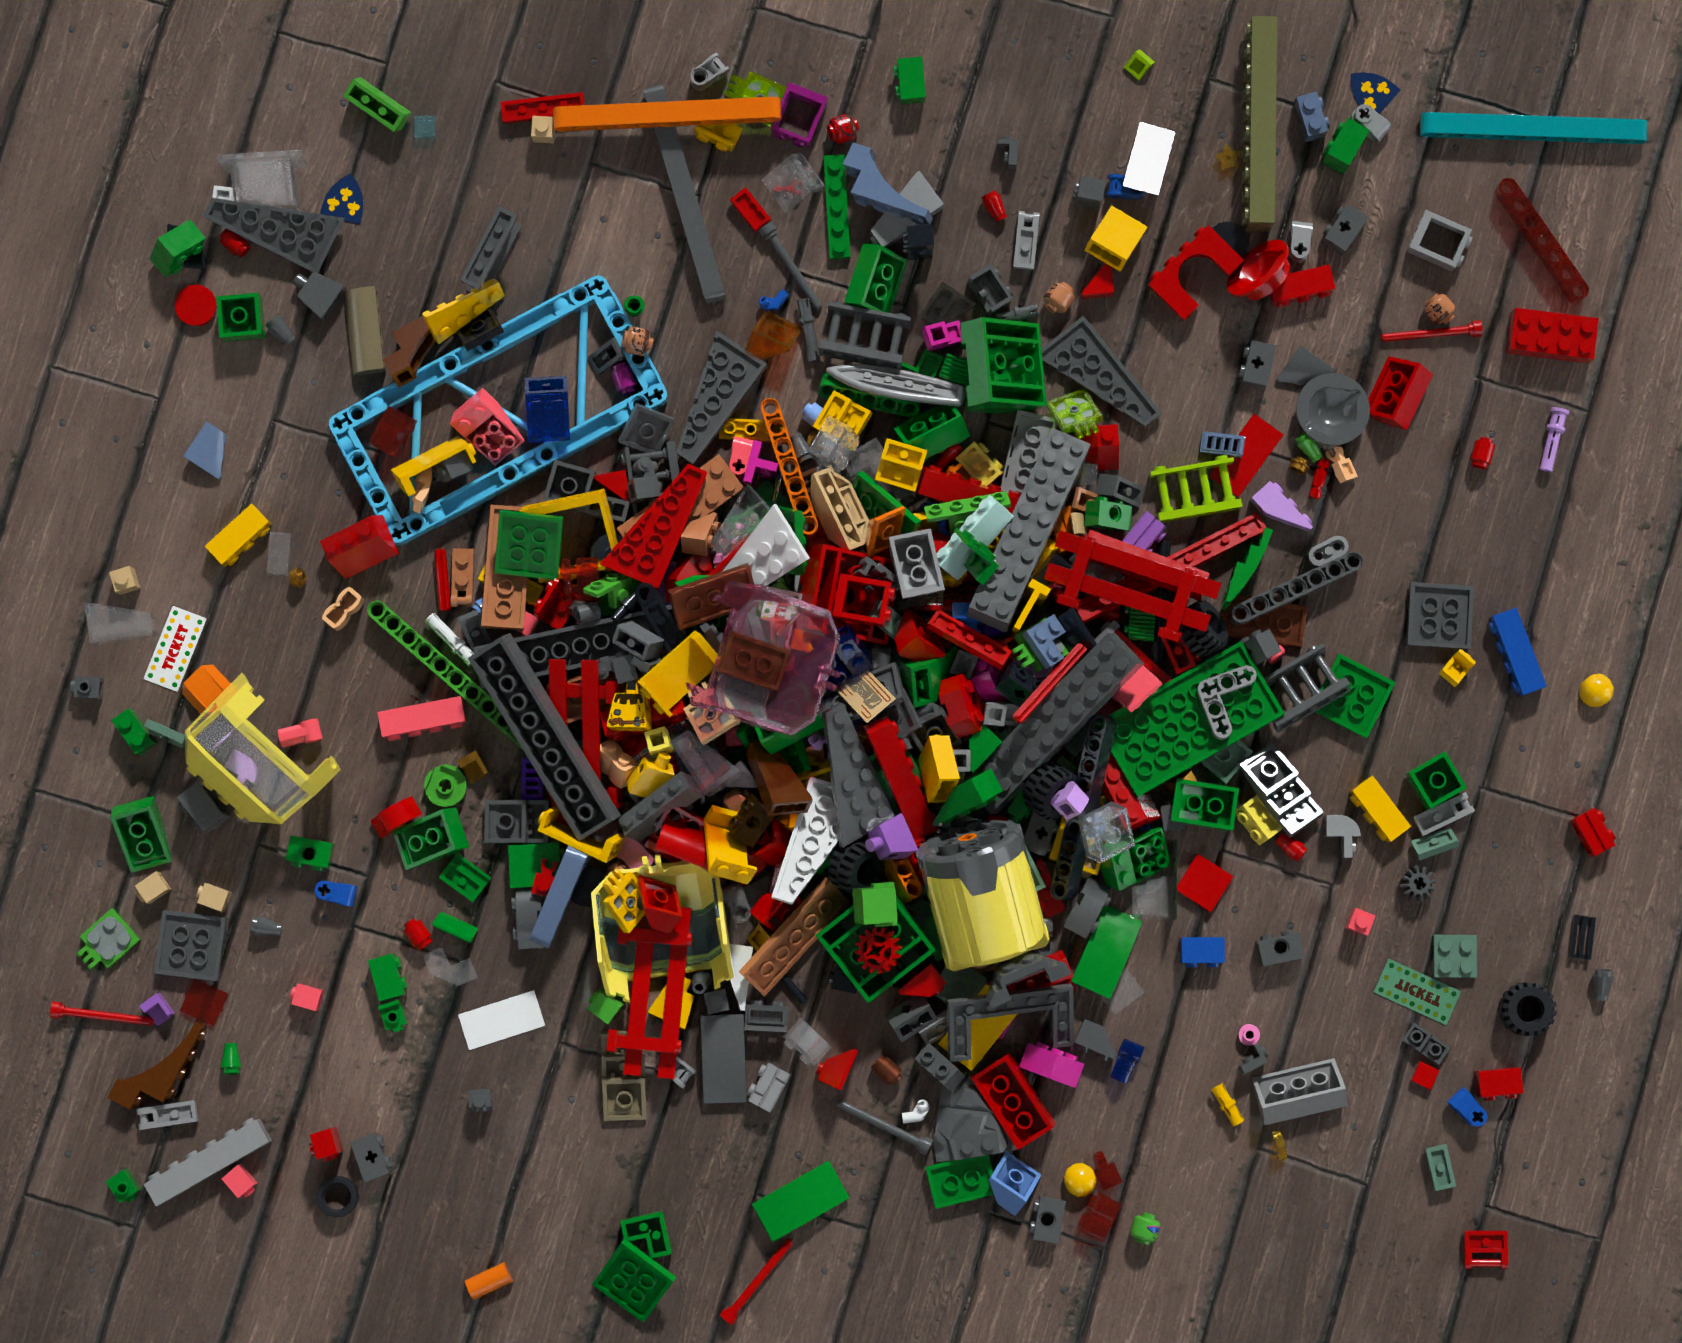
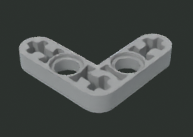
M1248 665L1205 679L1198 685L1197 695L1215 738L1224 740L1232 732V725L1220 696L1253 684L1257 676L1253 667ZM1244 671L1252 674L1249 678L1250 681H1247L1246 678L1240 679L1238 681L1240 685H1237V680L1233 675L1236 674L1237 678L1241 677ZM1225 677L1230 678L1233 683L1232 687L1227 689L1222 687L1221 679ZM1213 681H1217V688L1212 689L1210 695H1207L1206 692L1202 693L1201 690H1203L1204 685L1210 688L1215 685ZM1211 704H1216L1220 707L1218 715L1209 713L1208 708ZM1224 717L1220 722L1222 727H1227L1225 735L1216 731L1219 728V724L1217 721L1213 723L1212 720Z

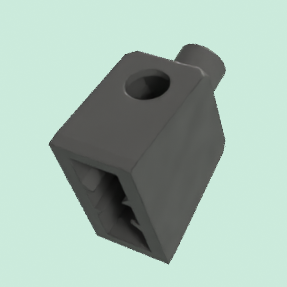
M313 272L309 279L298 274L293 281V285L301 289L297 297L323 322L327 320L347 291L341 283L316 272Z

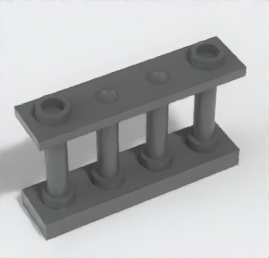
M498 206L460 279L462 283L467 285L466 291L471 293L473 288L480 291L483 283L496 277L522 225L516 223L518 215Z
M840 301L828 302V314H832L833 317L828 339L825 341L820 340L819 356L896 369L902 368L903 355H899L898 349L903 328L910 329L911 317H907L903 313L892 314L849 306ZM841 316L853 318L849 342L846 345L836 342ZM862 320L874 322L870 344L867 348L857 346ZM882 324L895 326L890 351L882 352L877 349Z
M675 441L666 442L667 448H663L662 451L632 455L629 453V447H626L625 453L621 454L622 465L627 466L629 481L633 478H640V475H632L631 463H635L641 457H648L651 460L664 459V461H669L670 469L657 472L655 476H657L658 481L667 480V482H672L679 475ZM653 501L633 503V516L638 513L637 504L652 503Z
M1324 644L1310 647L1304 655L1264 677L1269 687L1279 682L1293 703V708L1288 711L1284 710L1285 714L1273 721V727L1277 733L1350 691V683L1347 678L1337 679L1322 656L1326 654ZM1314 660L1330 683L1329 687L1324 690L1318 689L1304 666ZM1297 671L1312 694L1305 701L1300 700L1286 679L1287 676Z

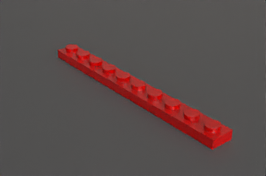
M1256 512L1167 558L1197 568L1259 537L1266 526ZM1132 576L1114 583L1144 594L1159 587ZM1090 595L1082 599L1080 608L1075 609V611L1085 624L1122 604Z

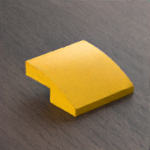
M833 390L813 427L852 449L873 413Z
M887 438L875 481L916 492L928 450Z

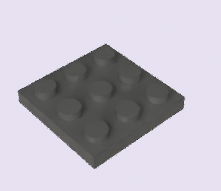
M1410 582L1406 646L1470 650L1474 586Z
M163 910L154 974L219 981L227 918Z

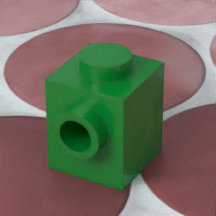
M128 1168L123 1169L106 1181L119 1203L126 1201L128 1204L139 1197L137 1193L142 1190Z

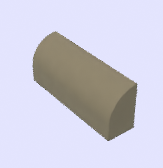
M375 286L348 290L344 293L353 376L386 372V365L383 361L385 354L378 290Z

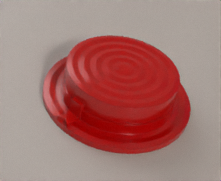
M1270 240L1249 251L1242 258L1244 263L1227 280V290L1235 297L1246 296L1249 300H1258L1275 291L1283 283L1290 271V263L1287 260L1289 254L1287 244L1282 240Z

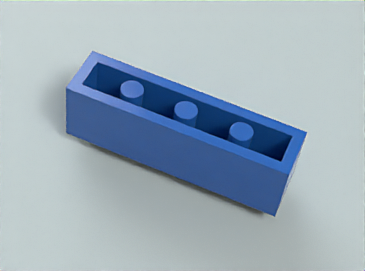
M1517 607L1490 617L1488 626L1491 633L1496 635L1498 641L1496 642L1498 652L1504 656L1505 662H1503L1507 674L1510 673L1512 677L1511 686L1514 693H1518L1520 697L1547 687Z

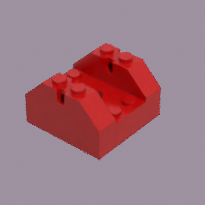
M825 544L812 546L808 554L810 559L807 560L805 575H800L799 584L803 586L802 591L798 592L802 594L796 616L797 627L860 643L887 645L889 635L878 626L834 619L832 615L840 573L854 576L853 573L861 569V566L858 565L861 559L868 556L874 562L882 564L895 574L892 560ZM850 582L849 588L854 593V599L851 603L846 604L844 612L868 616L875 601L883 599L885 588L881 591L875 588L873 591L866 593L863 590L866 585ZM895 599L889 603L892 609L894 608Z

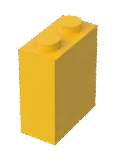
M1111 206L1090 238L1084 251L1121 271L1143 237L1147 226Z
M933 735L928 737L918 762L928 803L946 802L953 789L957 786L960 777L950 736Z

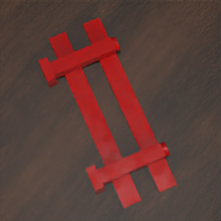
M1059 530L1054 547L1076 553L1077 555L1072 570L1053 563L1048 565L1044 579L1066 586L1064 594L1058 595L1057 603L1078 609L1082 602L1081 599H1078L1080 591L1168 619L1166 626L1160 627L1158 633L1160 637L1180 642L1183 633L1179 632L1181 624L1206 632L1211 615L1187 608L1191 592L1217 599L1221 582L1197 575L1198 571L1185 567V570H1181L1095 542V537L1086 534L1080 537ZM1090 558L1177 586L1178 589L1174 602L1172 603L1086 575Z
M549 659L547 694L567 727V697L582 698L583 754L601 782L599 698L606 699V704H612L614 694L621 693V684H618L617 679H612L606 682V684H599V660H581V683H567L566 659ZM612 785L605 789L617 809L623 806V788ZM549 793L550 800H552V807L556 806V803ZM560 811L556 821L570 827Z
M681 907L682 919L670 933L652 929L646 914L640 919L638 928H633L630 933H624L619 926L618 944L628 945L629 941L637 942L627 1035H619V1030L608 1029L606 1051L618 1052V1048L626 1049L624 1075L641 1076L643 1050L660 1052L657 1078L675 1079L677 1053L681 1054L682 1049L679 1031L688 946H692L693 934L689 933L692 908ZM654 943L671 945L661 1039L645 1037Z

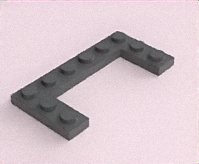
M1070 983L1009 991L1011 1000L992 1009L986 999V995L948 999L949 1061L971 1060L970 1020L1050 1010L1051 1046L1053 1048L1074 1046L1073 986Z

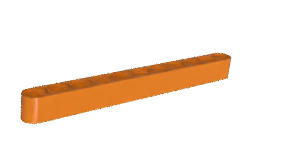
M779 97L580 105L553 108V129L560 132L761 123L781 120V99Z

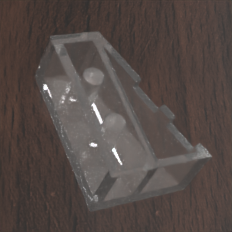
M749 484L741 492L711 540L724 557L734 551L754 531L770 510L766 502Z
M84 602L90 644L94 646L158 636L156 618L150 612Z

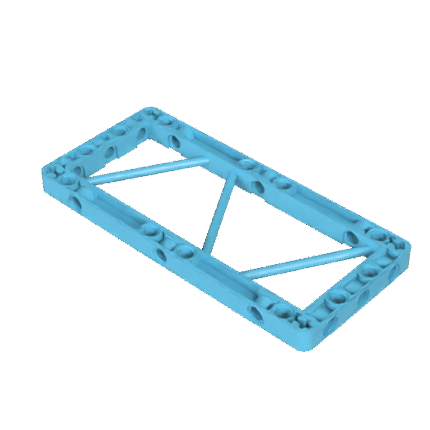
M594 276L502 324L504 333L488 340L493 343L491 350H484L483 343L467 352L463 345L418 369L417 378L399 388L396 382H393L330 418L329 427L374 514L384 516L396 545H404L430 530L444 525L552 467L554 460L563 461L623 429L636 402L643 401L645 407L653 410L667 403V391L648 353L646 352L643 356L644 361L641 364H635L633 358L636 355L626 353L624 347H621L624 330L627 331L629 327L633 326L604 277ZM599 283L602 285V290L599 291L595 284ZM588 287L590 288V291L593 294L592 296H590L587 290ZM577 293H585V299L577 301L575 299ZM596 303L643 390L585 421L588 307ZM580 311L576 426L551 438L502 408L514 425L544 443L427 505L420 514L413 511L414 501H412L413 495H411L409 516L402 519L385 485L380 480L369 455L359 441L356 430L375 421L376 417L387 411L392 412L413 400L411 459L419 456L422 395L447 383L471 398L477 392L456 380L457 376L467 372L468 368L481 361L484 363L559 323L560 319ZM616 319L624 320L623 326L619 328L614 327L613 322ZM450 361L456 362V367L453 370L446 369V364ZM655 392L662 394L661 400H658V398H654ZM647 396H649V399L651 400V403H652V405H650V406H649L648 400H647V398H646ZM356 411H363L361 419L355 420L353 418ZM348 416L352 424H349L348 420L345 417ZM338 421H341V423H343L342 429H339L337 427ZM544 451H551L553 453L551 459H542ZM357 457H363V465L359 467L355 466V459ZM509 470H513L516 473L512 480L505 479V473ZM418 474L410 477V481L415 491L417 486V483H415V479ZM382 493L384 495L383 501L375 503V495ZM416 520L422 521V527L419 530L412 529V524ZM407 525V528L409 529L411 534H408L404 526ZM398 530L402 533L401 539L395 537V532Z

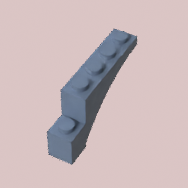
M853 142L843 162V166L849 176L857 178L851 190L855 202L861 206H873L879 212H891L900 219L904 217L909 218L918 225H922V223L931 224L933 217L928 209L907 200L884 180L876 166V156L873 150Z

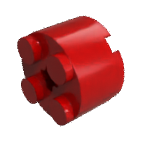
M773 818L753 848L746 844V851L769 865H775L785 857L792 831L790 827Z

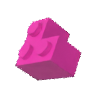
M1037 1042L1036 1046L1027 1043L1019 1065L1020 1068L1076 1088L1084 1067L1083 1063L1076 1061L1077 1056L1065 1053V1056H1063L1064 1051L1053 1047L1049 1051V1046Z

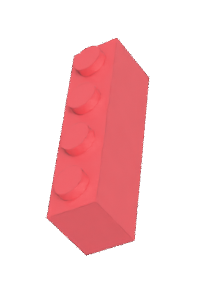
M462 696L377 712L381 735L383 738H388V741L401 739L400 735L409 734V737L422 735L421 731L429 730L430 733L441 732L442 727L450 726L451 729L463 727V723H468Z

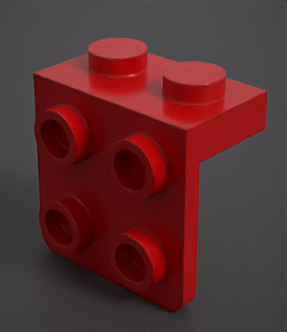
M556 578L554 581L551 580L546 586L545 592L547 593L543 599H539L535 604L534 610L536 611L534 614L551 627L560 629L566 626L572 616L568 612V606H570L572 600H582L583 596Z

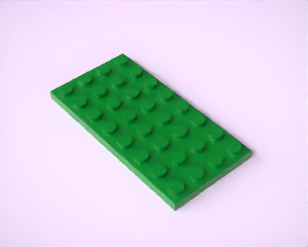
M1240 641L1163 684L1132 713L1122 707L1108 715L1112 716L1117 723L1111 754L1138 798L1273 722L1285 713L1244 644ZM1242 666H1251L1257 674L1253 684L1220 696L1232 725V732L1228 738L1219 740L1212 734L1197 695V687L1205 679ZM1246 671L1238 678L1236 674H1233L1237 680V685H1240L1238 682L1240 679L1246 678L1247 681H1250L1249 678L1252 676L1251 673ZM1225 677L1221 679L1222 687L1226 689L1232 687L1233 683L1230 678ZM1213 681L1215 685L1210 688L1204 685L1203 690H1201L1202 693L1206 692L1207 695H1210V691L1217 688V681ZM1211 704L1209 706L1210 714L1218 715L1220 713L1218 705ZM1224 717L1212 720L1213 723L1217 721L1219 724V728L1216 731L1225 735L1227 727H1222L1220 722Z

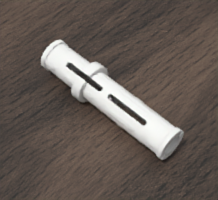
M432 613L425 620V623L449 645L454 654H457L468 666H471L468 658L474 653L466 646V642L457 637L435 613Z

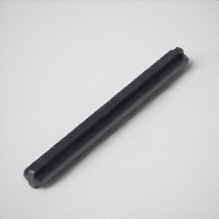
M1160 541L1158 544V554L1164 557L1170 556L1171 542ZM1157 587L1155 597L1167 601L1168 589ZM1155 616L1154 641L1152 642L1151 660L1157 666L1163 665L1165 646L1158 633L1160 627L1166 626V619Z

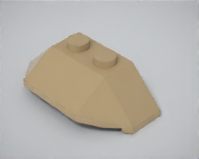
M830 467L813 473L811 475L810 501L828 539L841 548L848 550L865 545L869 519L851 482L835 473Z

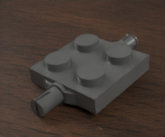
M903 688L906 701L883 709L872 720L874 722L887 716L891 722L895 721L899 729V733H897L898 739L904 741L907 751H909L913 747L908 736L922 728V725L906 688Z

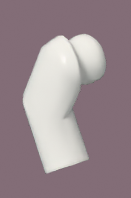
M921 1099L917 1102L913 1112L902 1113L903 1124L922 1121L929 1112V1103Z

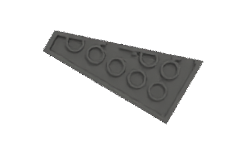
M219 198L211 199L203 217L316 273L319 272L345 220L342 217Z
M1084 316L1041 348L1043 362L1143 427L1149 425L1162 414Z
M717 330L708 354L706 366L703 369L696 390L692 409H690L686 427L683 430L676 452L678 456L695 466L768 367L767 363Z
M838 703L822 712L825 739H827L829 750L827 756L831 766L830 779L833 802L837 811L836 825L839 828L840 839H838L839 847H845L880 824L895 817L844 704Z

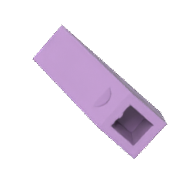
M1269 481L1249 500L1265 517L1306 532L1313 528L1311 519L1296 509L1298 508L1297 504L1291 498L1287 499L1282 494L1284 491L1277 483L1273 484Z

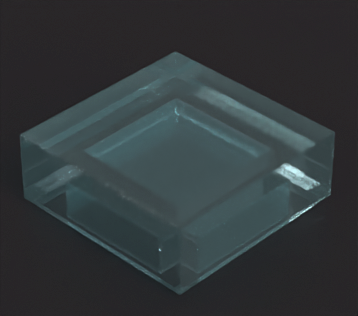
M435 115L414 116L415 138H436Z

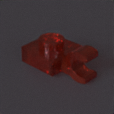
M1102 1151L1095 1153L1094 1156L1100 1168L1094 1170L1102 1190H1107L1122 1183L1123 1181L1115 1163L1111 1162L1108 1164Z

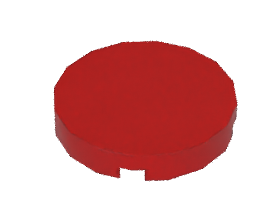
M198 284L189 285L183 288L176 297L175 312L179 319L187 325L204 326L211 322L216 315V298L212 291L205 286Z

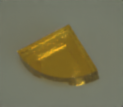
M1280 1130L1274 1131L1272 1134L1279 1162L1287 1160L1286 1145Z

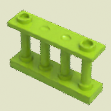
M1222 455L1215 457L1214 461L1168 469L1165 466L1153 468V471L1149 473V479L1157 478L1162 503L1161 512L1156 515L1157 519L1161 523L1240 510L1243 507L1241 498L1235 499V496L1232 494L1227 465L1233 464L1234 458ZM1219 467L1224 492L1223 502L1215 503L1212 500L1207 469ZM1198 470L1204 500L1200 506H1194V503H1191L1186 472ZM1178 475L1183 501L1182 509L1173 510V507L1170 506L1165 476Z

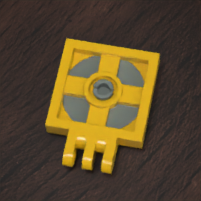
M614 869L613 875H610L607 878L608 881L606 880L603 883V887L608 893L603 903L622 931L630 933L645 914L639 883L633 872H627L623 875L619 869Z

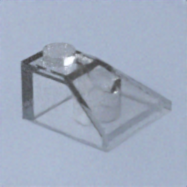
M1149 876L1131 885L1130 918L1173 919V876Z

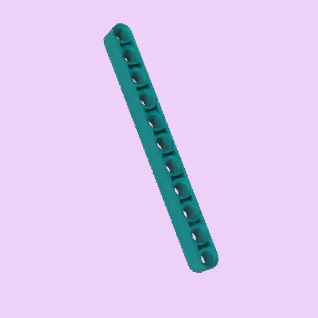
M1425 112L1420 114V136L1644 144L1647 142V120Z

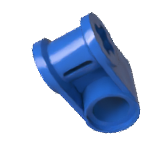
M1108 175L1109 187L1105 195L1106 197L1111 199L1140 200L1145 196V191L1135 193L1130 187L1123 186L1124 175Z
M320 881L315 886V894L324 901L353 907L358 886ZM325 885H327V888L330 889V893H326L325 896H323V893L320 892V888H324Z
M1461 1087L1447 1101L1451 1108L1470 1126L1478 1127L1486 1123L1488 1118L1486 1111L1464 1087ZM1472 1113H1480L1478 1117L1480 1121H1473L1474 1115Z

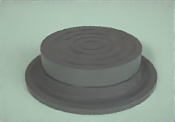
M1327 373L1311 379L1303 387L1297 399L1296 414L1301 428L1310 438L1321 444L1337 446L1351 442L1362 433L1369 420L1370 405L1364 389L1355 380L1343 374Z

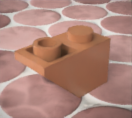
M710 513L686 524L681 535L682 553L707 556L710 548L714 546L716 534L718 535L721 529L717 513Z

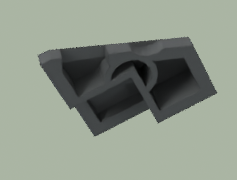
M1300 345L1275 381L1303 386L1319 375L1333 373L1335 369Z

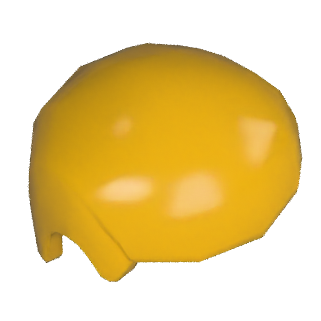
M1604 674L1590 675L1580 684L1579 696L1583 703L1589 707H1601L1613 697L1614 687L1611 680Z
M1076 1163L1067 1168L1064 1175V1184L1071 1195L1078 1198L1086 1197L1094 1191L1096 1175L1090 1166L1084 1163Z

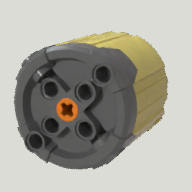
M976 819L961 821L945 828L943 832L921 844L915 852L923 876L946 969L958 971L973 966L1002 962L1025 952L1046 947L1050 941L1020 824H1016L1011 820L981 821Z

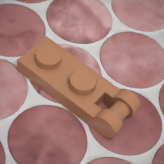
M453 548L451 607H458V605H465L468 608L473 607L474 549ZM459 591H466V597H458Z

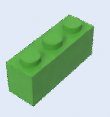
M361 77L353 79L343 95L344 98L393 132L402 130L412 112Z

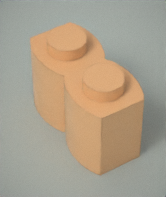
M348 587L339 594L336 603L330 605L325 610L322 619L336 631L341 630L347 625L351 615L360 610L365 599L351 587Z
M609 739L600 744L601 772L608 775L610 781L622 789L627 786L626 781L637 765L630 755L623 752L618 743Z

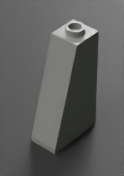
M920 171L915 173L900 193L901 196L912 203L928 209L932 216L944 207V203ZM886 211L871 229V238L869 239L872 244L881 245L887 249L903 238V233H906L907 226L918 224L912 222L909 218L904 217L900 219L891 212Z

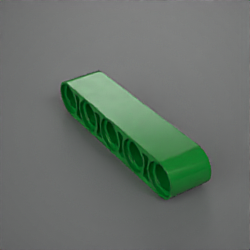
M827 372L823 374L818 389L819 395L825 399H829L834 390L862 407L906 417L918 415L921 402L894 399L855 389L827 374Z

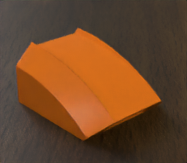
M201 665L183 682L182 694L202 714L231 682L214 665ZM217 706L205 717V719H206L213 711H215V710L217 709ZM221 713L215 720H213L210 723V725H214L217 721H219V718L223 714Z

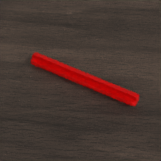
M1077 644L1013 714L1012 717L1018 724L1023 723L1087 653V648L1083 644Z

